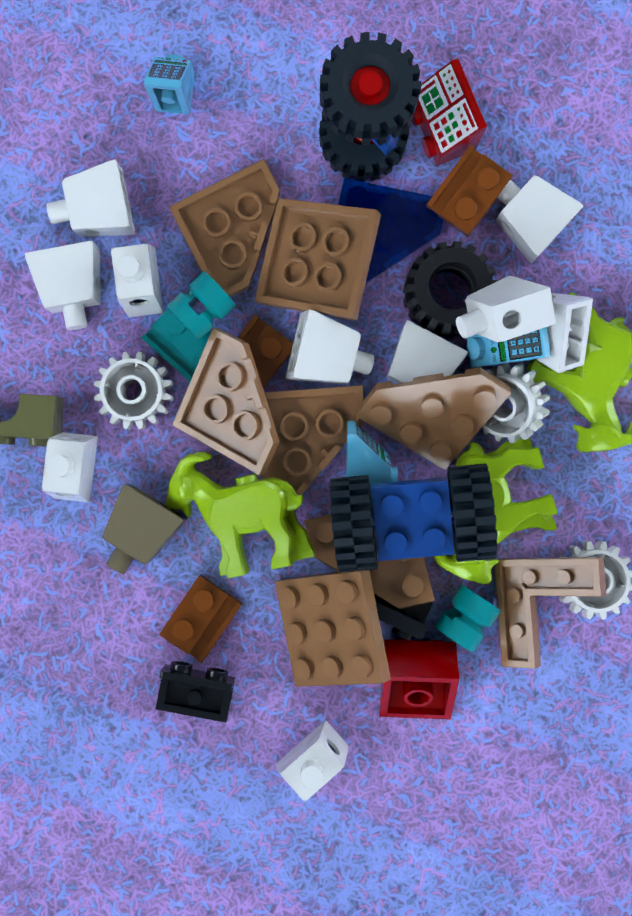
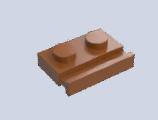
M470 144L429 200L426 207L433 210L440 218L468 237L513 175L486 155L479 153Z
M254 315L237 338L250 345L264 389L291 354L293 343L262 321L258 316Z
M200 574L159 635L188 655L190 654L202 664L242 605V602Z

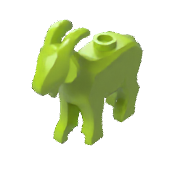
M570 292V293L568 294V295H575V296H577L576 294H574V293H572V292ZM593 307L583 366L558 373L537 359H531L525 370L527 373L532 370L536 372L533 379L535 383L544 381L547 386L563 393L573 408L591 423L588 428L580 425H573L572 427L578 434L575 447L582 453L607 452L632 444V421H630L626 432L623 433L613 404V397L619 386L624 388L632 378V367H630L632 363V333L624 324L626 319L616 317L610 322H606L598 316Z
M520 437L514 443L506 441L497 450L484 454L483 448L478 443H468L469 449L456 459V466L487 464L495 504L497 544L510 534L527 528L537 527L546 531L557 529L552 516L557 515L552 494L523 502H512L509 487L504 478L514 466L523 465L534 470L544 468L539 447H532L530 437L526 440ZM455 554L446 557V555L433 556L435 562L441 568L461 579L481 585H487L492 581L491 569L499 562L498 559L457 562Z
M195 452L184 456L179 461L170 479L166 506L169 509H180L187 517H191V502L195 501L206 524L220 541L222 559L219 564L220 576L227 575V578L246 575L250 572L243 546V534L266 530L274 540L276 550L271 558V570L292 566L294 561L316 556L308 533L299 523L295 510L302 505L303 495H297L287 481L276 477L258 480L257 474L254 473L235 478L237 485L223 487L195 469L198 462L212 458L210 453Z

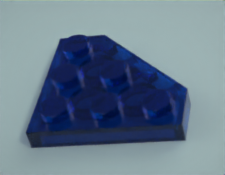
M344 178L338 205L375 209L381 214L366 284L440 236L443 219L433 210L426 207L432 196Z

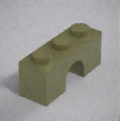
M19 394V405L16 414L7 421L0 420V444L15 445V438L28 439V446L47 447L50 437L62 433L64 398L50 395Z

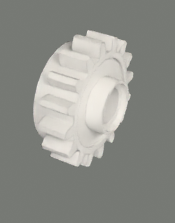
M123 352L122 360L120 361L111 357L109 359L111 366L108 369H99V372L103 375L101 381H94V385L100 388V394L94 396V400L102 402L104 405L99 412L102 415L111 413L110 423L113 425H117L123 420V429L131 430L134 422H136L140 430H145L146 420L155 425L158 424L159 421L156 414L158 412L168 414L169 411L163 404L165 401L174 400L173 396L166 393V389L174 386L171 380H163V377L169 371L165 367L156 370L158 360L152 356L145 362V354L142 352H137L135 359L128 352ZM133 382H139L142 388L140 396L135 400H129L126 395L127 387Z
M509 363L499 365L498 369L493 366L486 371L511 387V394L508 399L512 402L513 410L508 408L504 401L484 424L483 433L485 435L488 433L495 435V439L498 442L505 437H508L510 443L516 442L520 437L526 440L533 435V431L536 432L544 425L540 419L549 415L550 411L542 407V404L549 401L550 396L541 395L540 390L546 384L544 381L538 383L533 381L536 374L534 370L525 375L523 373V364L519 363L512 369Z
M584 540L582 542V550L577 546L571 545L569 547L572 554L571 557H604L606 595L602 597L560 596L559 600L563 603L571 602L569 610L575 614L582 609V616L590 620L594 612L602 620L606 619L608 611L619 614L618 606L622 603H630L627 595L629 591H632V570H628L626 566L631 561L630 558L626 556L618 557L620 548L611 546L607 549V542L598 540L594 547L591 541Z

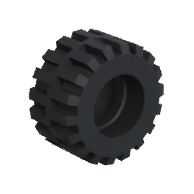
M446 241L441 242L434 249L430 246L424 250L422 256H418L413 262L403 288V293H405L403 302L405 308L408 307L410 311L408 316L411 321L416 320L419 323L418 326L431 331L437 336L445 335V338H453L459 334L456 318L468 313L467 307L465 305L459 309H447L438 305L430 294L429 283L436 274L442 272L455 273L466 282L469 288V295L498 281L492 278L496 273L493 265L487 267L485 264L488 257L484 253L477 256L474 253L476 247L470 244L467 249L462 248V242L454 241L451 246H447Z

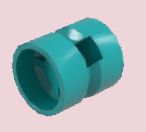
M202 271L189 284L190 291L187 294L180 292L166 306L199 341L214 327L213 320L215 318L223 319L236 306L228 294L205 271ZM197 301L206 309L200 315L192 309Z
M462 584L451 600L454 607L452 610H445L435 627L457 644L474 653L485 637L482 631L483 628H491L501 610Z

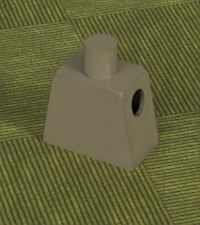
M124 484L102 537L105 541L116 547L106 564L113 570L125 574L134 558L145 565L150 563L183 526L187 518L173 509H169L166 505L132 484Z

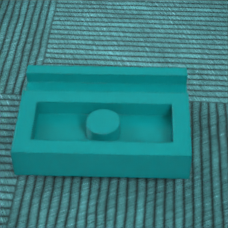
M167 308L155 321L152 328L141 338L190 382L211 332L209 331L199 341Z

